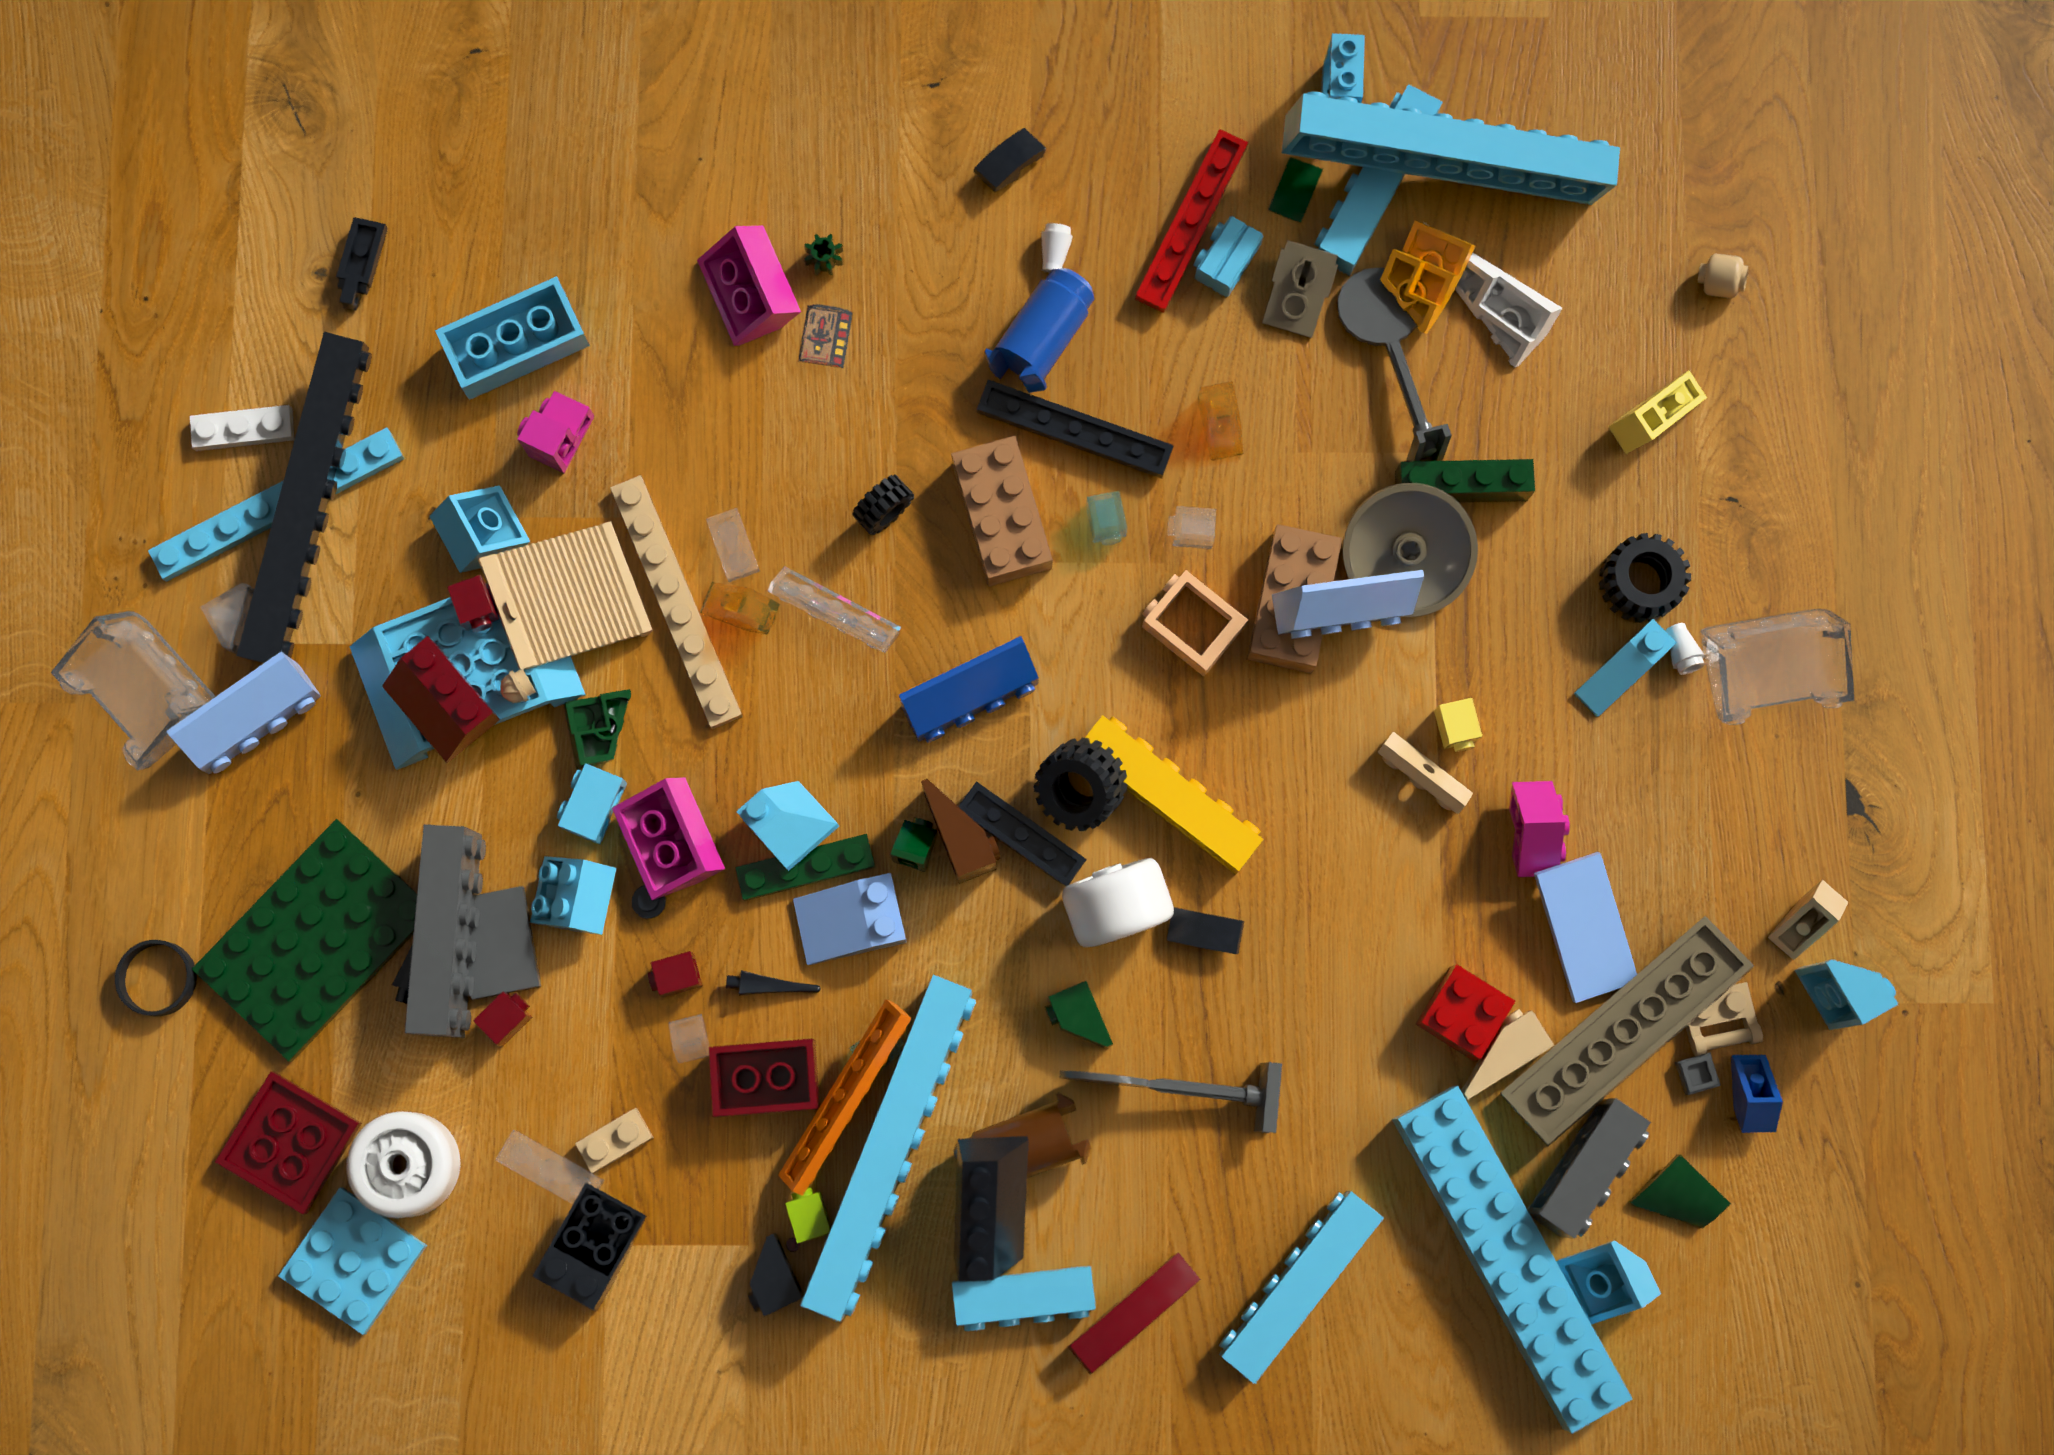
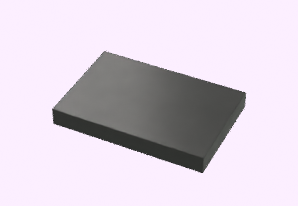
M519 886L475 895L474 907H478L480 910V922L477 928H472L471 941L477 944L475 962H469L468 976H473L474 978L472 1000L497 996L503 991L512 993L541 987L525 888Z

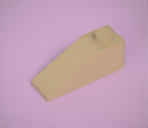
M1518 1009L1507 1015L1504 1020L1505 1025L1499 1028L1484 1055L1477 1062L1461 1089L1466 1100L1555 1046L1532 1010L1522 1014L1521 1010Z

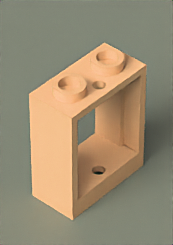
M1185 570L1180 577L1176 574L1173 575L1163 588L1166 592L1164 597L1159 602L1154 599L1144 610L1142 615L1145 619L1142 628L1204 677L1245 628L1248 619ZM1185 586L1230 621L1202 656L1157 621Z

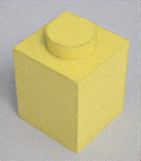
M1472 698L1442 704L1434 710L1444 749L1454 747L1455 752H1460L1475 747L1474 742L1482 737Z

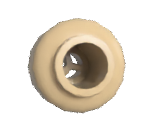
M1715 253L1711 255L1707 264L1701 263L1698 283H1704V292L1708 296L1733 299L1738 295V292H1744L1748 266L1744 265L1743 259L1739 256Z

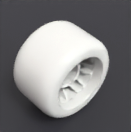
M1152 858L1138 860L1122 866L1120 863L1093 872L1092 876L1066 886L1062 892L1063 903L1078 943L1083 947L1102 945L1142 932L1168 921L1174 914L1173 903L1161 868Z
M400 1111L387 1113L365 1125L354 1138L347 1156V1177L354 1195L369 1210L390 1218L415 1217L434 1210L451 1194L459 1177L460 1153L454 1137L438 1120L416 1112ZM398 1155L404 1156L407 1161V1168L400 1175L395 1173L393 1169V1161Z

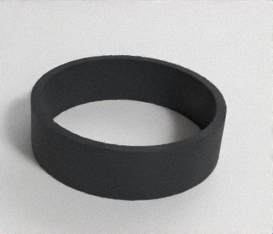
M162 940L143 941L131 947L120 959L115 972V987L121 1001L131 1010L149 1016L169 1015L181 1009L191 998L197 981V974L192 970L195 964L190 955L176 944ZM166 945L174 949L183 959L187 971L186 985L181 996L169 1007L159 1011H146L138 1007L129 997L125 984L126 972L129 964L138 953L151 946Z

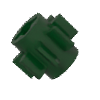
M815 234L813 243L804 245L805 251L811 254L804 258L805 265L810 266L813 264L815 275L818 276L821 271L833 275L832 269L836 265L843 266V259L838 256V254L843 252L842 244L834 245L832 234H829L827 238H820ZM825 251L829 252V255L825 254L822 258L818 257V254L823 255Z

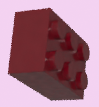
M813 1038L709 1047L713 1117L819 1109L816 1042Z

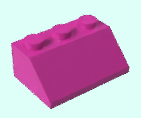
M735 226L697 259L734 346L742 345L781 329L801 312L764 226Z
M685 777L665 778L612 807L651 900H656L698 884L725 869Z

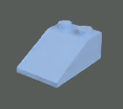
M891 873L856 880L793 899L807 965L907 943Z

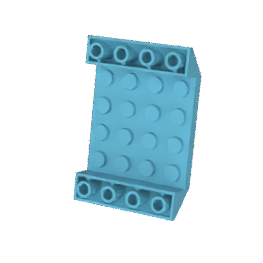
M451 597L375 626L349 646L396 770L428 758L427 751L434 749L382 687L399 659L425 637L429 636L501 719L496 724L549 703L555 708L563 705L565 702L585 696V691L571 656L524 670L536 693L528 696L529 700L526 702L512 703L501 695V681L509 674V671L513 670L515 673L519 671L500 617L499 620L491 622L492 626L480 632L466 631L459 622Z

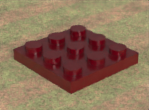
M270 1071L215 1163L301 1214H307L362 1123L275 1071Z

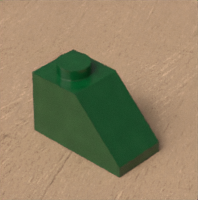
M914 817L912 822L904 820L890 854L893 862L925 872L938 835L937 830L932 829L933 823Z
M1087 981L1048 997L1050 1004L1044 1008L1052 1026L1058 1023L1062 1031L1104 1048L1113 1045Z

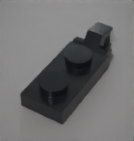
M356 217L352 220L336 276L338 279L337 287L342 290L339 302L342 303L345 309L357 311L361 294L368 295L388 231V227L384 223Z

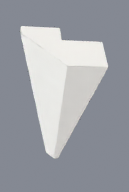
M1472 253L1455 288L1475 317L1481 319L1493 334L1491 336L1495 344L1501 345L1510 357V364L1514 367L1519 366L1547 336L1562 310V307L1475 253Z

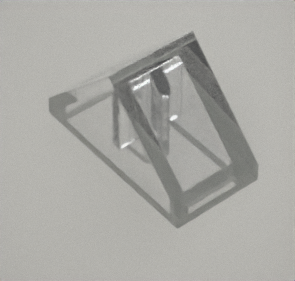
M245 583L235 586L200 607L222 647L233 654L238 652L254 588Z

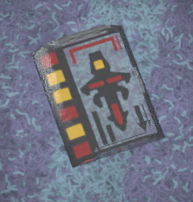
M820 304L807 306L798 361L844 368L853 312L840 307Z

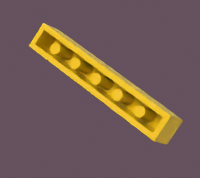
M1102 715L1085 738H1089L1091 744L1095 740L1102 742L1101 747L1106 750L1110 747L1114 751L1111 754L1114 759L1120 758L1123 764L1119 768L1120 770H1126L1127 778L1123 781L1127 784V791L1236 875L1264 840L1259 836L1261 831L1245 819L1241 822L1232 815L1234 810L1220 799H1217L1216 802L1205 794L1207 789L1193 778L1188 781L1178 773L1180 768L1168 758L1160 760L1151 753L1154 748L1140 737L1134 740L1125 733L1127 727L1118 719L1112 716L1110 719H1107Z

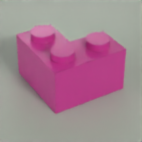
M554 391L550 399L546 398L542 402L539 413L533 410L529 418L525 417L522 420L517 431L518 441L530 458L561 473H565L594 419V415L590 407Z
M1553 781L1512 782L1509 811L1515 828L1512 858L1518 877H1535L1534 873L1560 865V862H1565L1566 847L1563 838L1564 835H1569L1568 815H1563L1561 794H1556Z

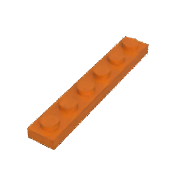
M887 999L884 1001L778 1174L792 1192L803 1196L808 1186L814 1181L827 1155L833 1150L834 1144L843 1129L851 1121L854 1111L862 1098L868 1093L873 1080L881 1067L887 1062L889 1054L899 1038L905 1033L907 1025L912 1018L896 1003Z

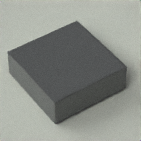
M1710 1053L1675 1062L1685 1095L1721 1086Z

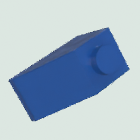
M1732 1055L1733 1108L1741 1132H1776L1783 1101L1766 1055Z

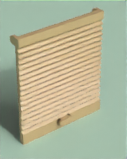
M611 521L567 535L564 534L543 540L535 544L532 543L511 549L503 553L485 556L478 560L519 670L522 668L523 670L640 635L645 637L652 632V627Z

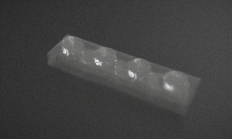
M785 566L771 581L768 589L769 593L779 597L782 601L808 612L812 617L819 618L836 627L839 631L850 634L865 642L871 648L878 649L884 653L887 652L896 640L901 630V627Z

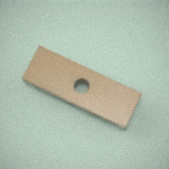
M1392 732L1378 751L1388 766L1405 773L1415 787L1427 790L1436 797L1438 804L1446 810H1453L1456 814H1459L1473 795V792L1395 732Z

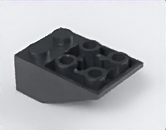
M586 1182L535 1270L533 1277L592 1310H599L615 1282L647 1216Z

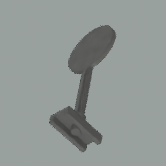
M1367 268L1352 275L1342 286L1337 301L1339 320L1345 330L1360 342L1374 346H1385L1414 426L1412 429L1414 438L1406 459L1407 462L1420 461V459L1433 456L1434 461H1443L1452 436L1449 426L1444 424L1432 427L1431 423L1427 422L1399 342L1406 339L1417 327V324L1407 311H1404L1398 304L1393 293L1389 292L1380 281L1385 268Z
M1260 1063L1258 1086L1245 1085L1244 1088L1163 1078L1147 1080L1120 1075L1060 1070L1059 1078L1119 1086L1146 1087L1160 1093L1240 1101L1245 1106L1256 1107L1255 1132L1276 1133L1282 1073L1281 1063Z

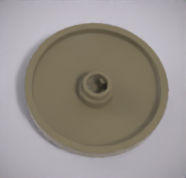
M1421 483L1396 484L1371 495L1352 515L1343 540V560L1349 579L1423 570L1424 578L1414 612L1403 617L1427 615L1453 602L1464 591L1471 580L1478 555L1476 532L1464 508L1446 492Z

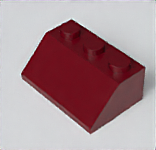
M429 636L425 637L399 659L382 685L384 690L447 764L501 720Z

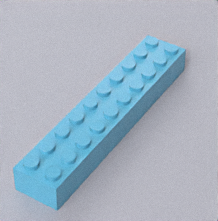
M1308 92L1306 94L1303 93L1285 115L1282 153L1592 205L1617 186L1620 147L1610 146L1608 142L1603 140L1586 142L1578 140L1573 135L1557 137L1547 135L1545 131L1538 129L1522 131L1516 130L1515 126L1509 124L1492 126L1484 124V121L1479 119L1463 121L1453 119L1451 115L1444 113L1428 115L1422 114L1420 110L1415 108L1398 110L1389 108V105L1385 103H1371L1369 105L1357 103V100L1351 97L1334 99L1325 97V94L1321 92Z
M936 975L932 976L801 1306L837 1321H841L845 1315L851 1316L860 1297V1294L855 1293V1289L859 1281L862 1283L866 1281L873 1261L868 1260V1256L872 1248L878 1249L886 1232V1228L881 1227L885 1214L892 1216L899 1196L893 1193L898 1181L905 1183L912 1163L907 1161L911 1148L918 1150L925 1131L920 1129V1125L924 1116L931 1118L938 1100L937 1097L932 1095L937 1083L944 1085L951 1066L945 1062L950 1051L957 1052L963 1037V1032L958 1031L963 1019L969 1021L974 1010L976 1000L971 998V989Z
M1459 1086L1450 1087L1393 1118V1123L1563 1430L1574 1433L1632 1400L1633 1398Z

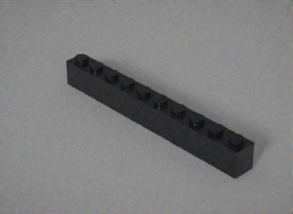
M328 332L323 333L236 656L265 663L279 652H283L290 658L292 657L294 643L290 641L293 630H298L302 621L303 611L299 610L302 597L308 596L311 587V578L308 577L311 564L315 565L317 563L320 553V546L316 544L319 533H324L328 524L329 514L325 513L328 500L332 501L337 490V481H334L337 468H342L345 461L346 449H343L345 436H350L354 427L355 418L351 416L354 403L359 404L362 397L363 385L360 384L362 373L367 372L371 364L372 354L368 352L369 347L363 341Z

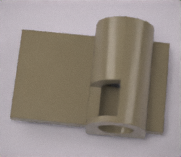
M1287 240L1286 247L1281 249L1272 278V281L1275 283L1262 323L1312 338L1325 297L1328 298L1338 268V264H1335L1338 255Z

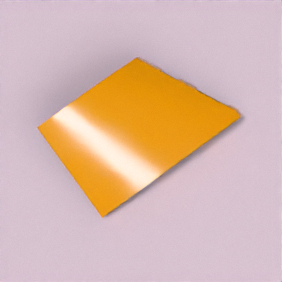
M1414 221L1402 251L1392 250L1380 281L1389 292L1393 293L1398 304L1404 311H1407L1418 325L1417 328L1420 332L1427 334L1455 290L1470 260L1475 245L1422 222Z

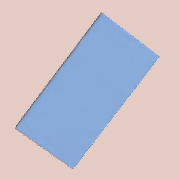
M1595 852L1534 873L1572 1001L1578 1003L1625 986L1637 975L1601 853Z

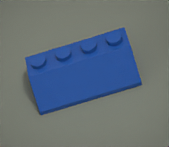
M1019 636L899 694L901 708L918 742L926 739L927 743L944 736V730L955 724L957 728H961L973 722L975 714L984 710L987 713H992L1005 706L1004 700L1016 695L1017 699L1033 693L1035 691L1034 686L1038 684L1039 677L1022 636Z

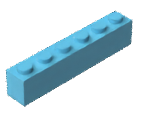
M1408 84L1403 95L1398 92L1396 93L1389 108L1398 110L1415 108L1420 110L1422 114L1434 115L1438 114L1443 102ZM1363 167L1359 175L1355 173L1351 175L1344 189L1349 194L1344 203L1340 200L1337 201L1329 217L1334 220L1329 230L1323 227L1314 244L1319 247V250L1338 255L1335 263L1338 264L1337 270L1349 276L1351 275L1405 175L1404 173Z
M1346 1191L1344 1195L1338 1192L1326 1207L1330 1213L1323 1222L1317 1219L1305 1234L1309 1238L1301 1250L1296 1246L1284 1261L1287 1268L1280 1277L1274 1274L1262 1289L1266 1293L1258 1305L1253 1301L1242 1314L1241 1319L1244 1320V1323L1237 1332L1231 1329L1220 1342L1219 1346L1223 1349L1219 1355L1254 1384L1384 1219L1383 1216L1352 1191Z

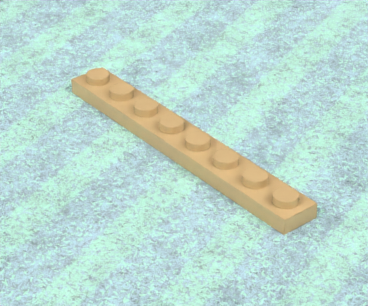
M639 475L610 487L711 729L743 717L642 476Z

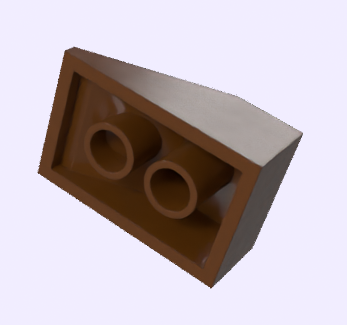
M928 779L922 780L923 793L958 883L961 884L997 870L996 861L1000 859V851L994 836L987 838L984 829Z

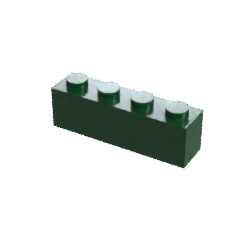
M1533 459L1400 462L1395 471V485L1401 483L1430 485L1446 492L1458 503L1528 501L1535 492Z

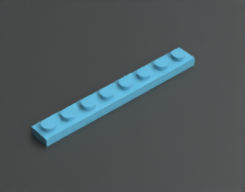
M387 427L346 448L344 464L342 468H337L334 481H337L336 494L405 459ZM283 481L149 549L148 552L162 579L167 582L270 529Z

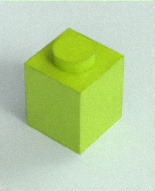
M808 1188L803 1196L792 1193L793 1201L785 1204L797 1244L829 1234L832 1227L821 1192L813 1194L812 1189Z

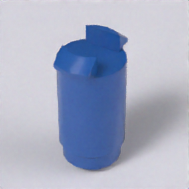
M1052 269L1047 278L1039 282L994 350H985L987 362L993 374L1001 380L1009 368L1019 375L1028 393L1046 390L1047 385L1044 379L1089 314L1088 308L1094 301L1091 285L1082 276L1070 269Z

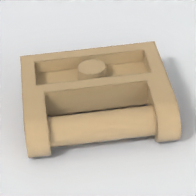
M1747 982L1732 986L1686 1026L1694 1056L1706 1054L1707 1050L1744 1042L1756 1044L1763 1041L1762 1030L1757 1022ZM1741 1018L1743 1020V1029L1703 1037L1700 1027Z

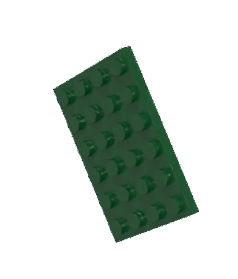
M335 819L198 961L192 970L288 1062H293L414 935L417 892L340 820Z

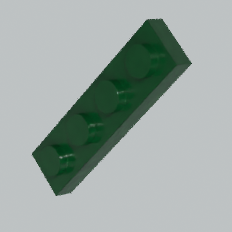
M867 834L817 846L789 871L776 857L735 867L744 901L876 868Z

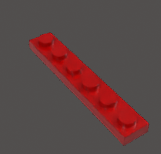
M1218 130L1136 293L1135 300L1165 313L1249 142L1224 130Z

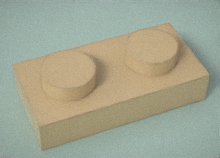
M634 1108L576 1142L575 1145L591 1173H595L654 1137L638 1109Z

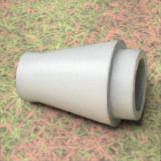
M1054 223L1045 225V231L1041 232L1042 271L1050 273L1052 269L1062 268L1073 236L1070 235L1071 227Z
M1678 623L1667 628L1666 632L1677 642L1670 649L1673 668L1678 669L1680 675H1685L1704 667L1703 658L1705 654L1688 632L1685 623Z

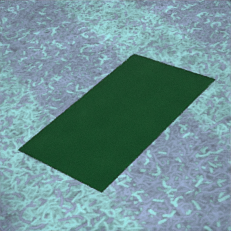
M1290 156L1268 210L1301 223L1323 169Z

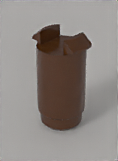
M1061 1093L1056 1094L1058 1101L975 1131L969 1137L1028 1136L1027 1178L1080 1159L1082 1165L1086 1164L1091 1151L1088 1139L1073 1145L1071 1144L1061 1116L1076 1111V1107L1072 1099ZM956 1144V1146H955L953 1152H954V1155H955V1158H956V1161H957V1144Z

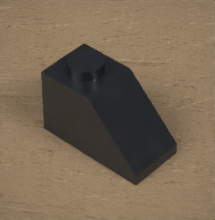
M776 1233L768 1236L765 1240L749 1284L752 1291L747 1293L755 1312L761 1310L764 1317L804 1297Z

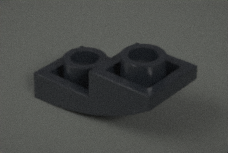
M1023 128L993 149L974 167L973 172L994 192H997L1016 181L1023 168L1044 157L1046 147L1027 129Z
M1174 907V914L1170 919L1166 941L1239 954L1245 921Z

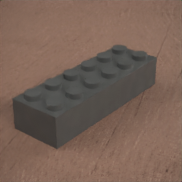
M423 826L405 1033L465 1038V1031H468L471 1025V1012L467 1010L468 996L473 994L474 978L473 976H468L469 962H475L477 956V944L471 941L472 928H477L480 922V910L478 907H474L475 895L480 894L483 887V876L479 873L480 860H483L485 857L486 843L485 840H482V834L464 826Z

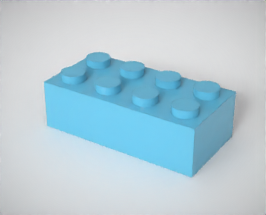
M557 276L435 330L457 380L469 400L590 346Z

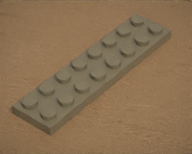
M1704 916L1501 1092V1096L1547 1147L1550 1146L1749 973L1754 965Z

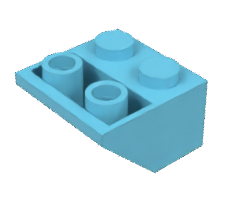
M544 856L543 864L539 870L536 896L532 902L530 923L602 935L616 868L584 859Z

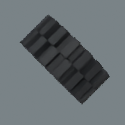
M890 475L887 479L881 480L879 485L876 484L872 491L864 495L865 498L857 503L858 506L853 509L852 515L870 535L878 534L883 528L889 527L892 521L895 522L900 514L905 512V508L914 499V493L897 475Z

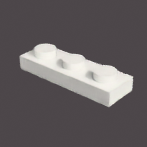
M289 405L190 416L192 448L195 451L295 440L293 411Z

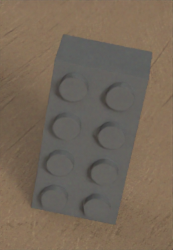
M1617 1098L1601 1100L1595 1106L1528 1208L1531 1217L1559 1237L1575 1239L1577 1235L1583 1236L1592 1223V1219L1589 1216L1595 1207H1602L1609 1198L1612 1190L1608 1187L1614 1178H1621L1628 1169L1631 1162L1627 1158L1634 1148L1640 1149L1647 1140L1649 1132L1646 1129L1651 1122Z

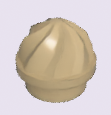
M523 668L515 673L513 670L509 671V674L501 681V695L512 703L526 702L529 700L528 696L536 693Z

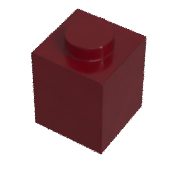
M480 575L447 587L459 622L466 631L480 632L492 626L491 622L499 620L487 584Z
M691 951L650 962L653 971H649L647 974L653 992L658 990L659 996L663 998L703 986L695 955Z
M503 991L473 1021L496 1045L503 1047L533 1017L526 1011L530 1005L518 993L515 992L511 996Z

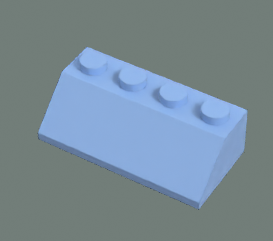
M1423 570L1303 585L1272 594L1278 634L1291 633V638L1296 639L1312 636L1311 630L1321 629L1322 635L1342 632L1341 626L1351 624V630L1353 631L1371 628L1372 621L1380 620L1381 626L1400 624V617L1411 615L1414 612L1424 578Z
M279 652L166 732L200 770L208 774L212 772L219 773L231 764L230 760L239 753L244 754L256 748L260 743L258 740L266 734H274L283 729L288 723L286 720L296 713L303 714L313 708L316 704L315 700L321 697V695L301 666L283 652Z

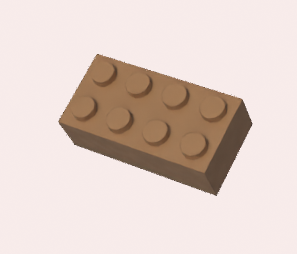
M1016 436L951 453L952 466L988 587L1051 570L1053 559Z
M1279 524L1276 525L1272 535L1247 660L1312 674L1317 666L1323 636L1321 629L1311 630L1312 636L1296 639L1291 638V633L1278 634L1272 594L1303 585L1334 582L1342 538Z

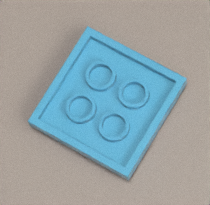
M340 1187L278 1276L359 1333L365 1335L427 1245L387 1217L369 1210L355 1195Z

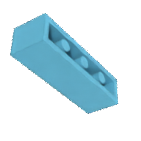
M1090 1265L998 1276L994 1280L952 1281L956 1326L964 1325V1331L985 1329V1322L999 1321V1327L1020 1325L1019 1318L1033 1317L1034 1323L1054 1321V1314L1068 1313V1319L1089 1317L1088 1310L1096 1309Z

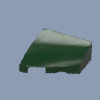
M630 689L604 693L598 697L568 701L563 704L576 769L583 768L585 763L595 766L614 759L617 740L623 727V719L628 701L631 698Z
M1676 1154L1654 1179H1650L1629 1201L1635 1207L1656 1212L1662 1216L1674 1218L1699 1228H1704L1731 1204L1680 1154Z

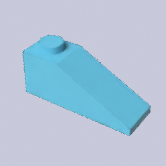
M1652 619L1593 674L1574 695L1596 717L1600 716L1677 642Z

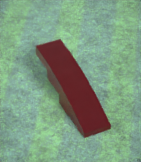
M1179 1252L1176 1253L1121 1301L1111 1307L1075 1339L1068 1348L1089 1374L1093 1373L1201 1279Z

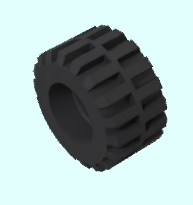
M1641 533L1636 538L1634 536L1627 538L1607 556L1603 562L1605 565L1600 569L1599 576L1603 577V579L1599 582V589H1605L1606 593L1602 598L1605 603L1608 601L1612 602L1611 611L1616 613L1620 610L1623 612L1621 618L1627 621L1631 617H1635L1636 623H1642L1646 619L1650 622L1652 619L1657 620L1659 617L1665 616L1683 600L1682 597L1687 594L1690 588L1686 586L1691 581V573H1686L1690 564L1688 560L1683 561L1681 559L1684 552L1681 548L1675 550L1672 547L1675 542L1668 538L1663 542L1661 541L1662 535L1654 534L1651 538H1648V533ZM1631 563H1645L1655 569L1660 578L1659 593L1646 594L1633 586L1629 578V566Z
M1075 738L1068 740L1065 744L1062 743L1042 762L1041 768L1036 772L1035 779L1038 781L1034 784V792L1039 793L1036 801L1038 805L1043 804L1045 807L1042 812L1046 817L1051 815L1055 818L1053 823L1059 826L1061 823H1064L1065 829L1071 831L1076 826L1079 831H1086L1089 827L1094 829L1104 822L1124 799L1123 794L1127 791V784L1123 782L1127 778L1126 770H1120L1119 767L1123 764L1119 757L1114 759L1111 755L1114 751L1110 747L1106 750L1101 747L1102 742L1095 740L1091 744L1089 738H1081L1078 742ZM1068 772H1074L1083 776L1091 785L1093 796H1085L1076 791L1070 783Z

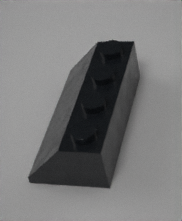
M1028 1136L958 1139L954 1260L959 1282L994 1280L1024 1258Z

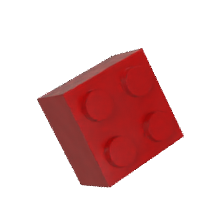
M1456 964L1448 969L1415 1025L1472 1061H1476L1482 1058L1516 1001Z

